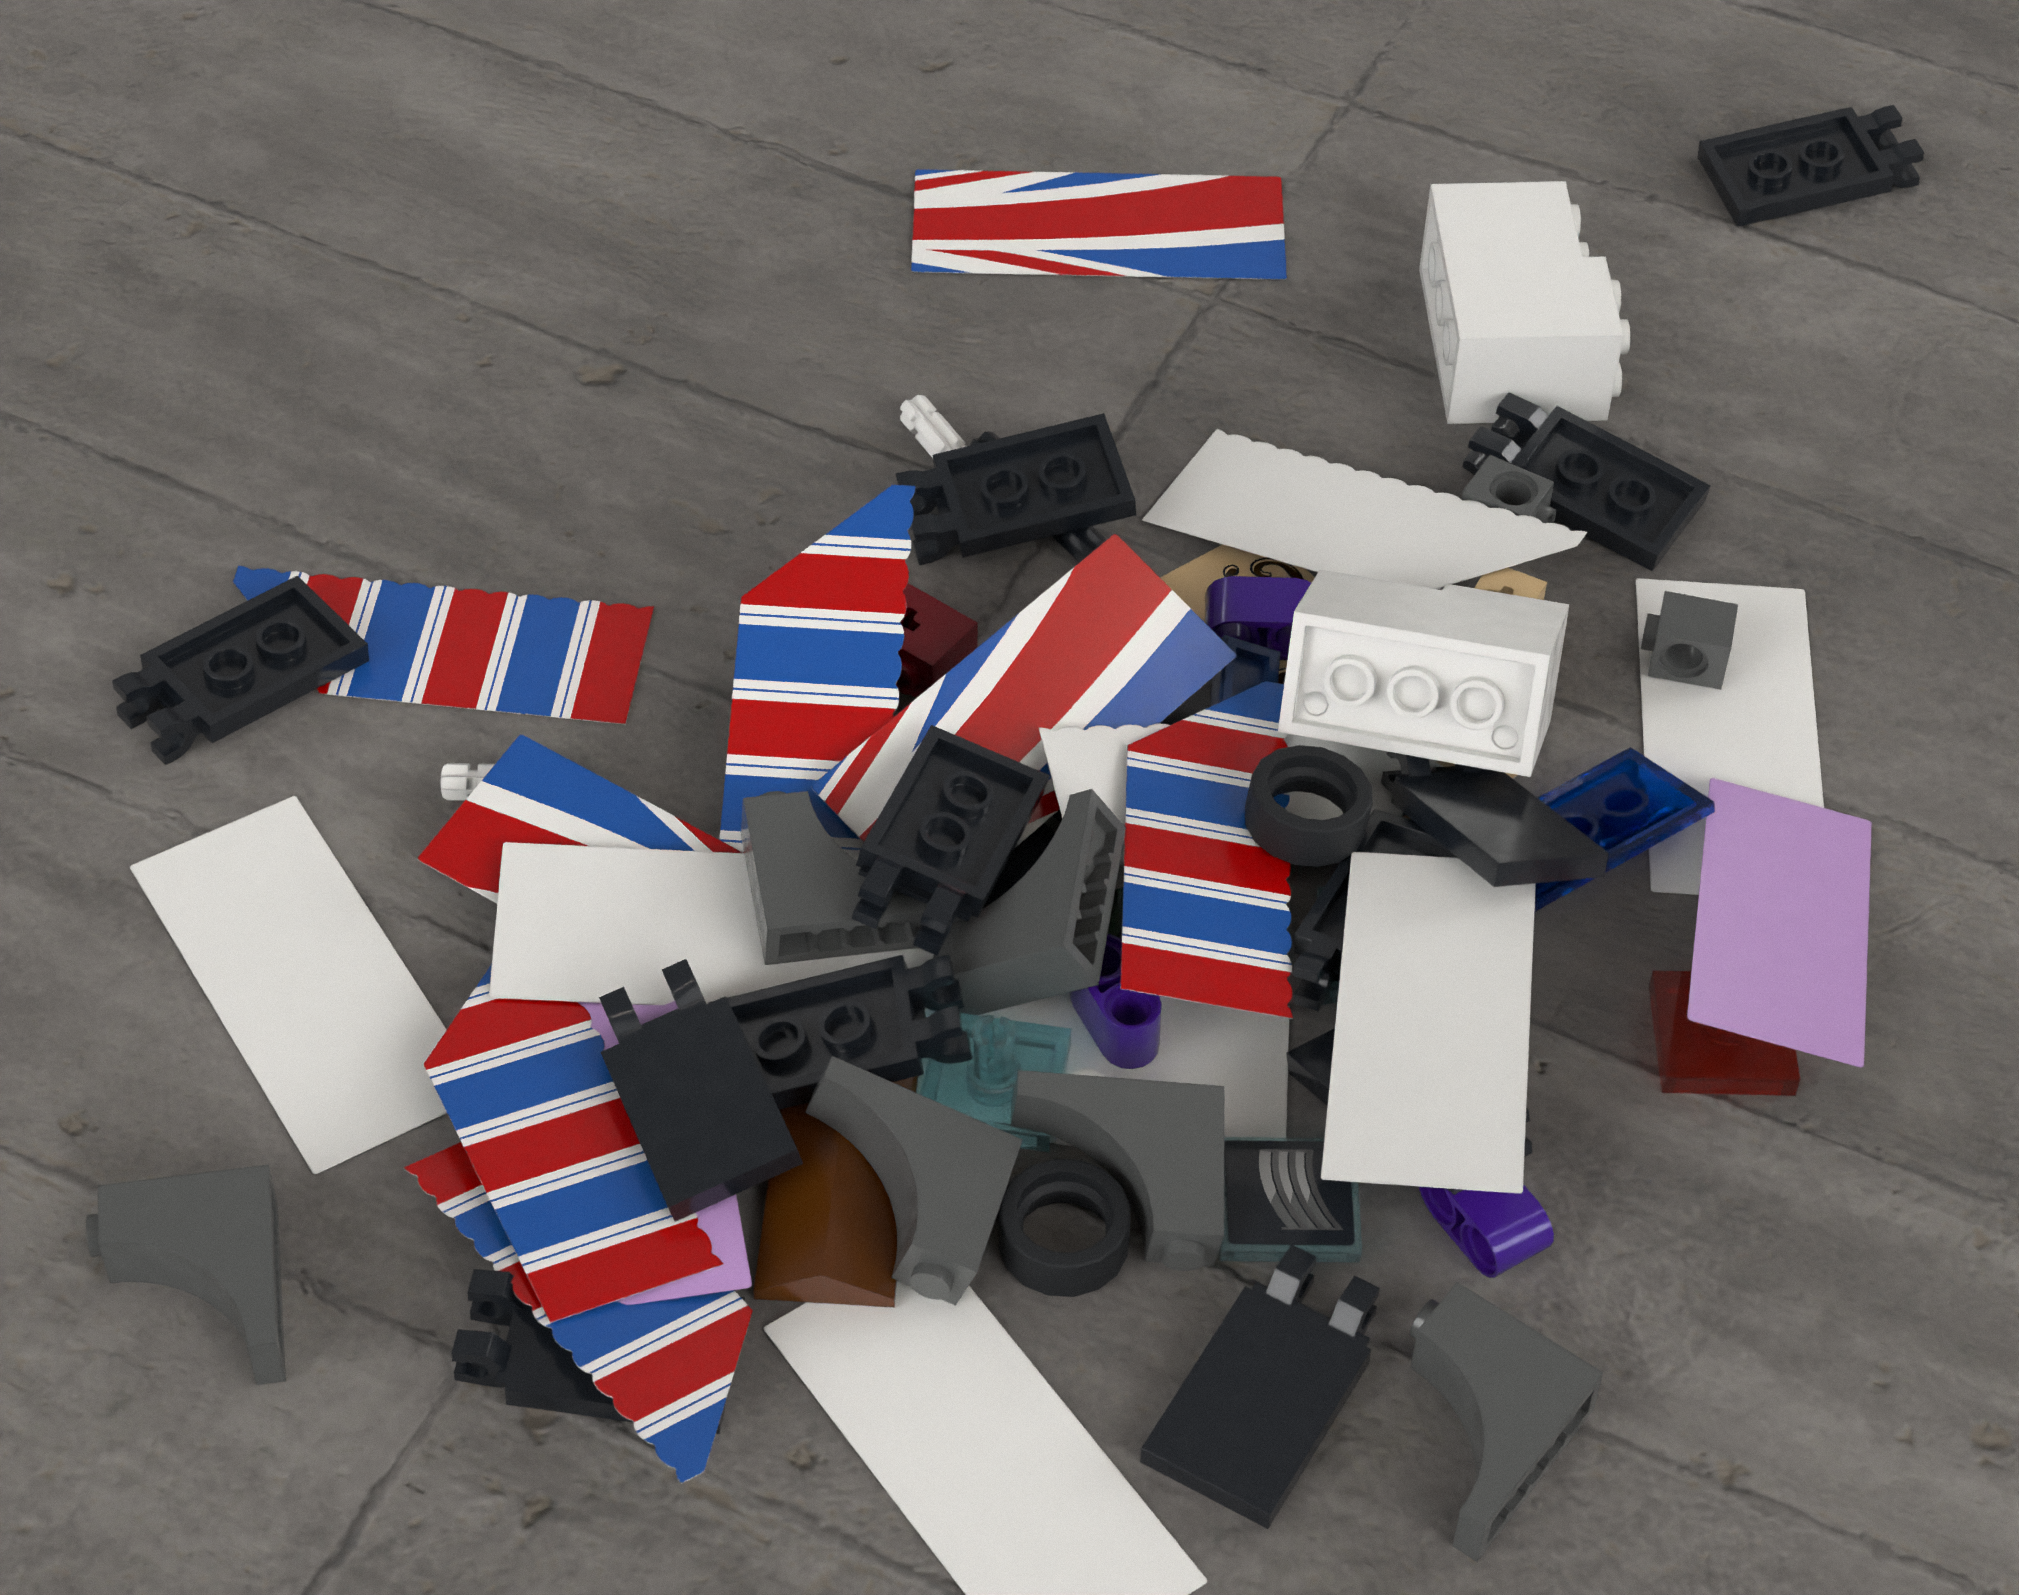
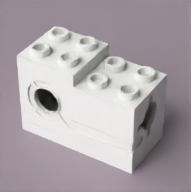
M1566 181L1431 184L1419 271L1447 424L1494 423L1499 418V415L1495 414L1497 406L1508 392L1540 406L1548 415L1556 406H1559L1586 421L1608 420L1612 397L1620 396L1622 371L1619 357L1620 354H1628L1630 348L1629 322L1627 319H1620L1619 317L1621 307L1620 283L1618 280H1611L1606 256L1589 257L1587 242H1579L1578 237L1581 227L1580 208L1578 204L1570 203Z
M1319 570L1294 611L1278 732L1531 777L1551 722L1570 604L1446 584L1443 590Z

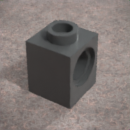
M1492 455L1487 458L1463 490L1462 501H1478L1485 504L1488 508L1509 510L1516 516L1527 515L1541 520L1542 523H1554L1556 509L1550 507L1554 486L1553 481Z
M1665 591L1660 615L1648 613L1641 649L1652 651L1648 676L1721 690L1732 647L1738 604Z

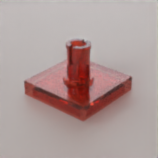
M1652 971L1649 993L1662 1093L1796 1096L1800 1083V1074L1795 1049L1689 1020L1687 1013L1691 971Z

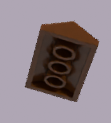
M918 1076L893 1082L917 1093ZM809 1102L780 1109L779 1111L798 1149L803 1164L768 1179L753 1290L754 1299L895 1308L897 1280L891 1277L897 1254V1228L892 1205L883 1183L867 1159L849 1140L821 1120L805 1113Z

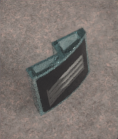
M1224 1137V1238L1220 1247V1261L1280 1262L1290 1246L1294 1245L1316 1256V1262L1360 1263L1362 1236L1358 1182L1321 1179L1325 1138Z

